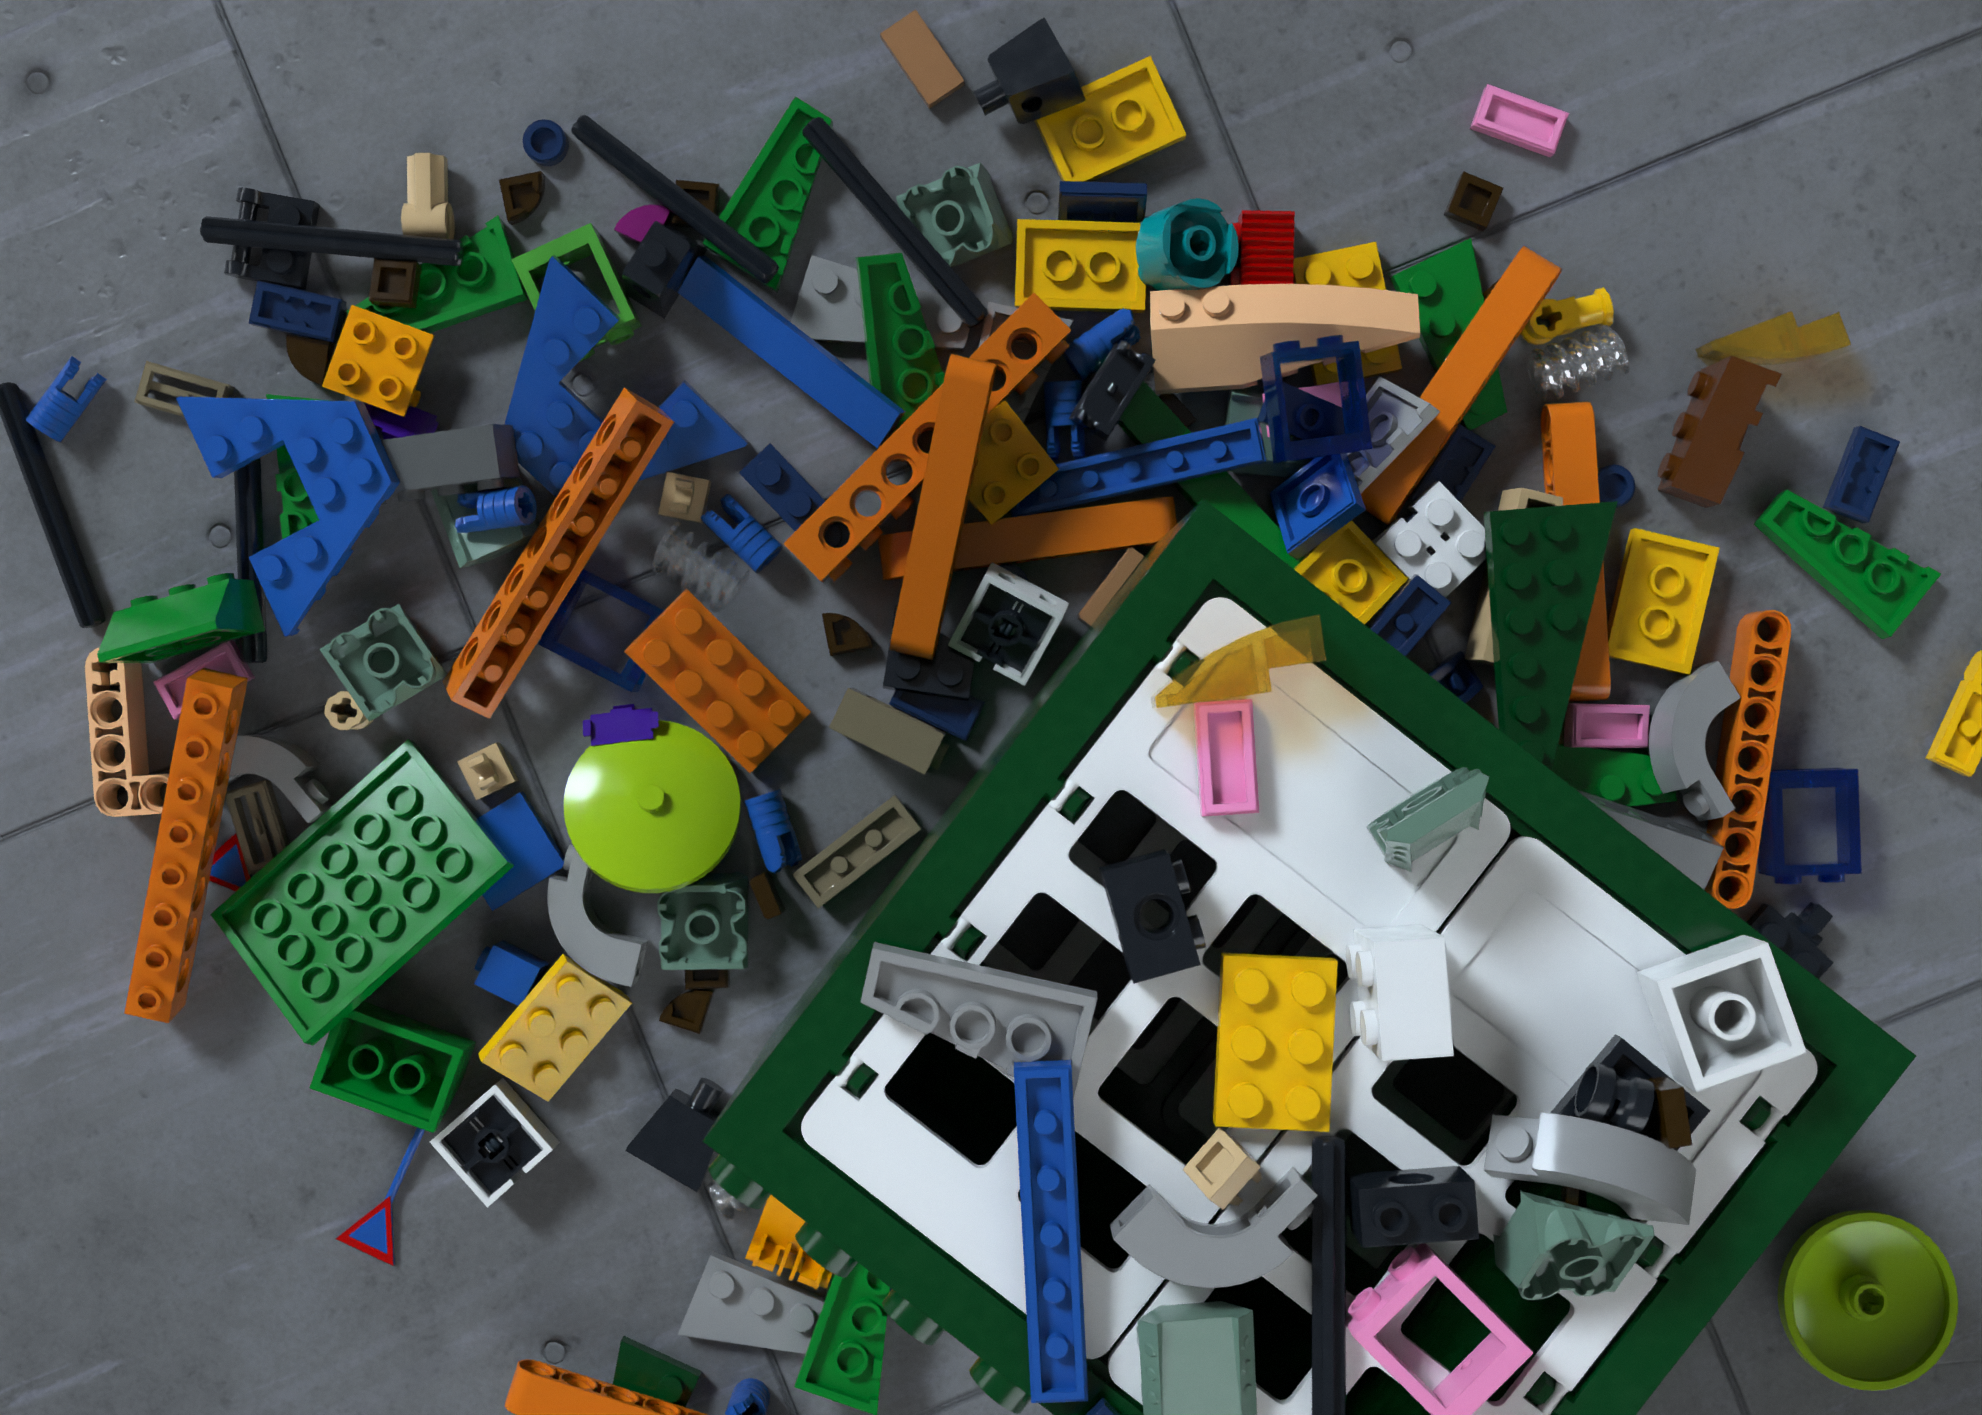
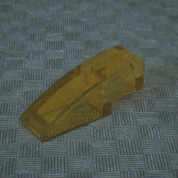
M1790 311L1711 341L1695 350L1698 357L1718 362L1732 355L1757 365H1780L1809 360L1832 353L1851 345L1839 312L1798 327L1794 315Z
M1320 614L1273 624L1239 636L1206 653L1174 675L1151 696L1152 708L1272 692L1269 676L1270 668L1326 661Z

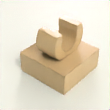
M666 472L658 514L703 524L700 517L706 511L711 481Z
M496 742L457 761L476 800H481L519 781L500 742Z
M1221 1127L1215 1131L1182 1169L1205 1196L1222 1210L1229 1203L1235 1206L1240 1205L1243 1200L1238 1196V1193L1250 1179L1256 1183H1259L1262 1179V1175L1259 1172L1261 1166L1233 1136Z

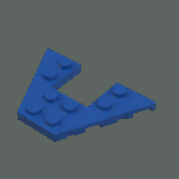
M553 255L549 259L504 425H513L518 463L550 493L557 497L603 422L561 380L619 321L620 317L561 260ZM684 380L659 406L674 423L638 481L743 448L748 444V440Z
M215 397L176 398L212 478H223L283 445L286 446L319 521L250 556L249 560L284 636L298 634L300 631L297 628L314 602L321 600L326 592V585L329 580L338 575L353 553L352 546L365 528H370L379 514L381 504L391 497L400 483L364 402Z

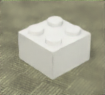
M1421 924L1353 929L1354 944L1346 945L1348 976L1350 979H1357L1358 1001L1350 1003V1021L1353 1035L1361 1036V1042L1382 1061L1454 1056L1445 937Z
M1741 935L1636 972L1673 1078L1695 1092L1807 1053L1768 942Z

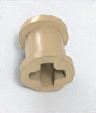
M340 691L326 702L324 714L329 720L330 725L336 729L360 730L368 727L373 722V720L368 721L348 691ZM346 704H350L353 709H357L355 717H351L348 712H344Z

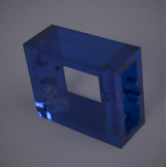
M1333 335L1317 338V346L1301 348L1300 340L1273 344L1274 352L1260 357L1273 464L1373 449L1359 341L1344 343L1343 335ZM1336 358L1345 434L1290 442L1280 366Z
M583 568L543 632L538 645L630 692H639L647 673L630 657L621 673L564 644L558 639L586 584L650 615L644 630L665 609Z
M1839 767L1771 770L1758 852L1759 874L1773 876L1774 883L1800 884L1802 883V876L1817 875L1818 882L1838 883L1846 881L1845 874H1862L1858 769ZM1835 787L1837 861L1785 863L1782 789Z

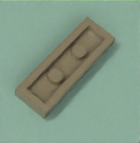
M895 794L792 875L817 908H820L916 834L922 827Z

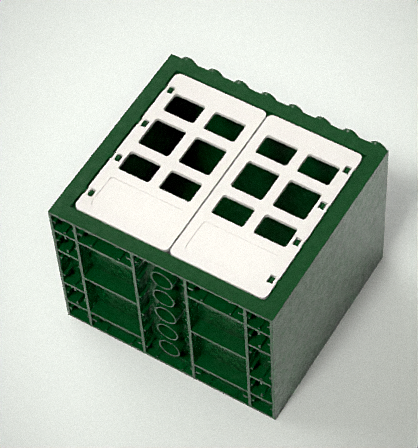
M1203 499L1150 549L1093 625L1089 627L776 1028L703 1139V1142L718 1153V1156L708 1167L712 1178L728 1194L753 1209H760L770 1195L775 1197L805 1221L795 1237L802 1249L813 1260L840 1277H847L857 1263L861 1264L892 1289L882 1302V1305L897 1325L918 1341L930 1346L936 1343L944 1331H947L979 1356L969 1369L970 1375L976 1384L999 1405L1013 1413L1020 1414L1031 1400L1014 1077L1008 1075L1006 1069L979 1056L975 1059L955 1049L956 1045L932 1033L926 1035L861 1003L874 942L1066 985L1071 982L1104 938L1122 952L1099 867L1108 864L1077 840L1116 791L1125 790L1152 811L1156 817L1154 825L1126 860L1163 849L1171 854L1182 840L1190 841L1215 860L1216 871L1185 910L1187 917L1197 915L1206 948L1197 950L1201 965L1135 984L1130 980L1100 1020L1093 1016L1073 1098L1088 1401L1039 1404L1053 1415H1086L1104 1397L1120 1415H1143L1140 1351L1136 1331L1138 1319L1163 1305L1224 1301L1253 1310L1257 1415H1312V1212L1296 1229L1290 1230L1286 1227L1281 1233L1294 1252L1285 1262L1257 1279L1239 1285L1220 1288H1200L1182 1285L1154 1274L1139 1264L1113 1239L1110 1224L1148 1185H1151L1175 1210L1191 1220L1206 1224H1220L1235 1220L1251 1210L1292 1167L1312 1186L1313 1139L1320 1136H1334L1346 1141L1353 1132L1401 1170L1460 1166L1475 1181L1479 1239L1427 1244L1521 1337L1533 1354L1472 1415H1636L1912 1063L1916 1055ZM1252 699L1259 813L1202 817L1200 815L1193 703ZM1467 767L1469 771L1480 769L1481 773L1489 776L1485 789L1486 795L1483 803L1482 817H1480L1479 830L1469 826L1412 862V872L1384 861L1383 853L1367 829L1371 822L1434 781L1459 768ZM1037 893H1046L1078 917L1079 921L1043 967L1032 969L998 941L1032 897ZM1256 894V903L1226 942L1220 947L1212 946V942L1249 896ZM1150 900L1140 910V923L1149 929L1159 928L1167 922L1170 912L1154 900ZM1421 924L1444 936L1446 942L1453 1047L1498 1081L1504 1088L1502 1097L1474 1133L1466 1140L1459 1139L1394 1088V1078L1409 1059L1382 1061L1361 1042V1036H1357L1348 1049L1345 1050V1047L1354 1037L1350 1021V1003L1358 1001L1357 979H1350L1347 976L1336 990L1329 1132L1284 1130L1270 1149L1265 1151L1281 1130L1221 1127L1233 1136L1261 1166L1259 1172L1262 1175V1179L1259 1183L1250 1179L1240 1190L1238 1196L1243 1201L1239 1206L1229 1203L1222 1210L1211 1202L1182 1169L1219 1128L1215 1127L1213 1123L1211 1104L1214 1100L1221 953L1321 958L1334 954L1346 963V945L1354 944L1353 929ZM1741 935L1768 942L1807 1053L1698 1092L1677 1082L1671 1073L1636 972ZM1172 997L1181 998L1142 1048H1133L1134 1042L1166 1001ZM1616 1034L1711 1110L1691 1134L1692 1145L1678 1149V1152L1685 1156L1696 1168L1689 1225L1634 1219L1611 1200L1586 1191V1208L1652 1225L1654 1228L1653 1239L1615 1292H1603L1594 1296H1577L1573 1290H1560L1558 1293L1545 1299L1526 1300L1522 1298L1519 1289L1496 1266L1493 1234L1501 1235L1521 1202L1520 1191L1561 1201V1185L1495 1178L1484 1171L1492 1117L1493 1115L1540 1119L1541 1112L1550 1113L1583 1074L1588 1065L1593 1062ZM1346 1214V1317L1349 1315L1348 1308L1354 1298L1368 1287L1375 1289L1390 1274L1388 1268L1394 1258L1408 1247L1415 1249L1419 1244L1363 1248L1352 1233L1350 1216ZM1434 1276L1376 1336L1433 1391L1491 1331ZM1346 1325V1415H1431L1352 1336Z

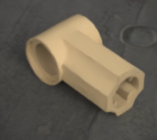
M415 153L412 156H407L408 203H404L401 213L403 235L454 239V214L451 204L448 203V159L443 155L432 153Z

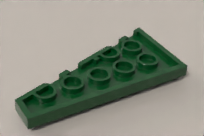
M1618 501L1484 512L1498 727L1501 732L1551 771Z

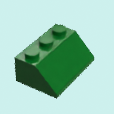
M224 573L208 577V585L196 588L195 584L170 588L168 590L169 596L158 599V596L152 595L131 600V607L113 613L97 653L99 663H154L265 631L254 581L235 579L234 573Z
M363 1001L330 1030L309 1088L435 1133L462 1083L476 1041Z

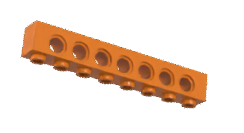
M1035 293L969 357L996 364V370H999L1005 378L1004 386L997 391L991 392L987 414L1002 403L1014 390L1021 396L1039 378L1034 370L1045 359L1050 364H1053L1070 346L1065 339L1069 336L1071 329ZM1018 338H1027L1035 345L1036 354L1027 360L1019 359L1013 354L1011 344ZM943 384L783 543L821 582H824L828 577L834 582L839 579L853 564L848 557L859 546L866 551L884 533L879 526L890 515L897 520L915 502L910 495L923 484L929 456L928 453L923 452L919 448L917 441L923 432L934 431ZM897 461L907 463L912 469L911 479L903 485H895L887 478L888 467ZM866 492L875 493L881 499L880 510L875 515L869 517L859 514L856 509L858 497ZM834 523H842L850 531L849 541L840 548L829 546L825 539L827 528Z
M623 388L443 680L451 701L486 718H491L673 425L674 421L661 408L627 388Z
M203 668L187 678L124 1014L169 1023L185 1006L248 682L246 677Z

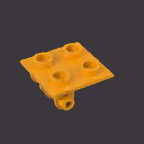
M351 305L322 387L405 417L408 407H416L419 403L421 392L415 390L435 335Z
M1005 400L986 416L969 496L971 504L979 513L983 514L991 525L1059 470Z
M770 1195L745 1259L753 1261V1267L758 1266L773 1272L775 1264L779 1265L776 1273L777 1276H781L784 1267L791 1269L788 1280L793 1281L795 1273L799 1272L798 1282L811 1286L815 1290L818 1287L827 1289L832 1273L813 1260L802 1249L795 1237L805 1221Z

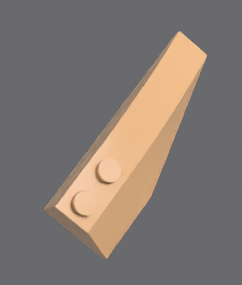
M1248 284L1214 286L1199 290L1174 289L1150 291L1152 355L1156 359L1153 365L1156 394L1244 389L1258 385L1257 380L1278 374L1281 375V378L1298 373V368L1319 362L1327 365L1341 361V356L1357 351L1369 353L1420 338L1418 294L1373 288L1311 284Z

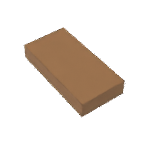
M916 9L880 33L881 40L929 109L965 85L964 79Z
M1128 548L1078 613L1077 619L1087 627H1091L1144 556L1134 548Z

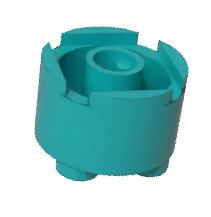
M1195 198L1167 207L1145 218L1141 222L1136 240V257L1139 265L1138 275L1141 281L1158 291L1174 289L1199 290L1213 287L1220 283L1225 275L1232 271L1238 257L1237 232L1233 224H1228L1221 215L1223 210L1214 202Z

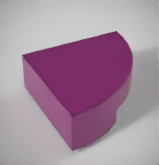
M661 205L637 207L619 220L614 231L640 244L655 221L668 225L673 212Z

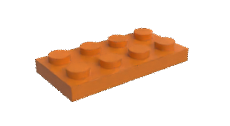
M687 589L624 650L640 668L749 773L811 713Z

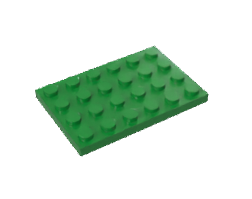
M407 739L210 915L303 1042L314 1046L513 868L514 864L417 744Z

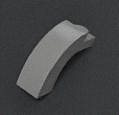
M1719 661L1695 667L1691 670L1690 675H1683L1665 691L1658 702L1649 731L1650 761L1660 789L1663 793L1680 790L1685 807L1690 813L1695 815L1698 822L1722 818L1735 809L1712 771L1705 750L1706 734L1712 720L1718 713L1741 698Z
M237 735L228 786L247 774L262 776L273 782L282 791L307 823L315 822L332 807L327 801L330 799V795L326 788L316 779L310 780L308 778L321 765L306 751L293 743L273 736Z
M570 844L563 865V869L569 871L568 876L555 875L549 878L548 913L554 933L566 953L584 970L603 980L632 987L639 982L648 939L617 932L602 922L596 914L591 901V883L594 872L586 866L573 845Z
M1543 1112L1540 1113V1119L1493 1115L1484 1164V1171L1491 1177L1576 1188L1611 1200L1634 1219L1689 1225L1696 1168L1685 1156L1673 1148L1669 1149L1657 1140L1627 1129L1573 1116Z
M1292 1167L1243 1216L1225 1223L1206 1224L1191 1220L1180 1214L1151 1185H1148L1110 1224L1113 1239L1139 1264L1156 1275L1193 1287H1229L1252 1281L1271 1272L1294 1253L1281 1233L1286 1227L1290 1230L1296 1229L1308 1218L1314 1208L1311 1202L1318 1195L1311 1184Z

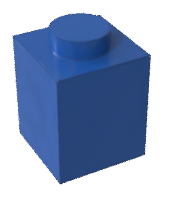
M502 940L494 944L492 948L486 946L482 951L474 968L480 972L474 984L519 1006L542 979L549 962Z

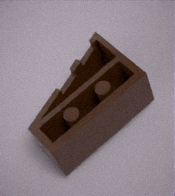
M1732 355L1703 368L1701 372L1697 371L1688 387L1687 395L1691 397L1687 411L1679 415L1673 428L1672 435L1676 437L1672 452L1664 456L1658 469V477L1662 478L1658 491L1704 508L1721 504L1745 453L1740 448L1749 424L1758 426L1763 415L1762 412L1755 410L1767 385L1776 387L1782 374Z

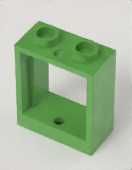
M592 223L511 259L532 306L536 310L541 292L536 280L545 276L549 259L553 255L566 266L592 254L594 255L620 311L617 314L620 319L593 348L606 342H610V345L625 342L634 336L633 330L642 326L600 233ZM592 348L580 361L594 355V349Z

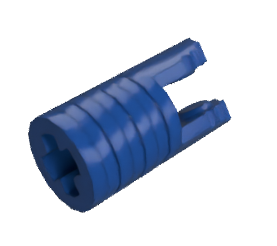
M1119 309V311L1096 324L1069 344V348L1062 355L1079 380L1084 381L1100 369L1115 343L1119 344L1121 341L1129 343V348H1131L1132 345L1139 342L1141 339L1138 326H1134V316L1131 310Z
M73 356L70 357L26 418L29 424L58 442L63 441L107 380L97 373L86 383L84 391L78 399L62 390L66 383L72 380L80 369L79 365L81 362Z
M1082 380L1043 382L1047 454L1052 460H1058L1060 454L1058 426L1071 425V451L1075 459L1085 458L1084 427L1069 419L1083 396Z
M523 485L458 494L457 503H459V506L471 509L477 508L478 515L456 519L455 528L457 533H471L530 525L534 522L537 513L535 496L527 486Z
M726 494L720 500L721 507L738 524L735 529L712 510L707 511L700 518L755 573H759L773 561L782 550L783 545L730 494Z
M781 789L745 800L744 804L748 811L755 838L768 871L775 874L780 872L784 866L790 865L792 867L798 865V862L802 860V854Z
M753 1378L740 1381L732 1392L725 1414L766 1415L770 1403V1393L767 1386L762 1381ZM755 1402L757 1405L753 1410L750 1405Z

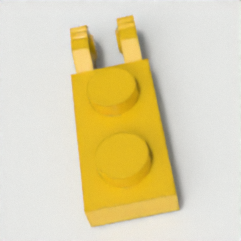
M1982 650L1974 654L1964 672V680H1961L1926 756V759L1967 777H1971L1974 774L1982 757Z

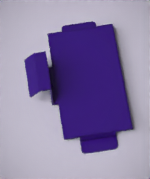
M364 403L374 426L383 429V440L434 433L439 425L435 421L436 415L412 406L408 407L405 417Z
M634 704L613 706L610 713L590 715V719L583 720V736L591 737V746L653 739V729L659 727L658 712H652V708L635 710Z

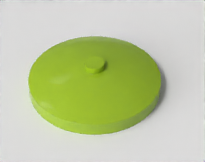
M659 720V727L653 729V739L597 746L590 745L573 767L565 789V824L573 847L587 867L603 880L633 892H669L693 884L703 878L727 854L735 839L740 822L741 798L739 785L727 757L716 744L702 733L671 721Z
M1853 1210L1837 1213L1817 1222L1796 1241L1789 1251L1780 1273L1778 1309L1781 1323L1790 1343L1803 1360L1813 1369L1841 1385L1859 1390L1879 1391L1908 1384L1925 1374L1937 1363L1947 1349L1955 1330L1958 1316V1293L1955 1278L1946 1257L1933 1240L1923 1231L1889 1214L1871 1210Z

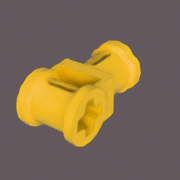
M1602 287L1595 289L1592 295L1576 299L1575 296L1558 301L1544 299L1521 332V336L1530 344L1543 345L1554 337L1572 333L1580 328L1600 324L1602 327L1611 326L1614 310L1610 295ZM1540 316L1542 320L1549 319L1550 326L1547 328L1545 325H1538L1536 318Z

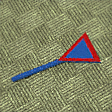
M236 833L215 851L209 881L233 891H237L252 878V875L248 874Z
M417 1127L384 1201L336 1238L337 1240L392 1266L395 1265L392 1203L425 1130Z

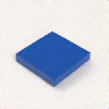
M1334 443L1269 493L1287 554L1296 560L1303 557L1366 510L1346 449L1338 443Z
M519 792L477 818L514 864L513 868L482 894L492 911L563 868L565 859L524 792Z

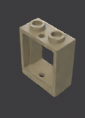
M855 688L847 689L829 726L830 729L924 775L930 767L936 770L939 769L950 746L942 742L946 735L945 732Z

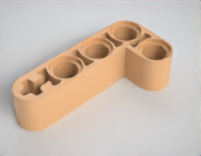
M96 648L89 653L85 662L93 791L96 807L101 813L112 817L162 814L164 802L160 797V788L164 783L167 784L169 773L149 775L141 663H117V670L110 671V663H99L97 655L99 648ZM110 685H120V690H110ZM116 699L122 705V715L118 720H115L111 713V705ZM118 743L123 745L126 752L121 764L117 762L114 756V748ZM121 786L127 790L129 796L128 802L124 807L117 799V791Z

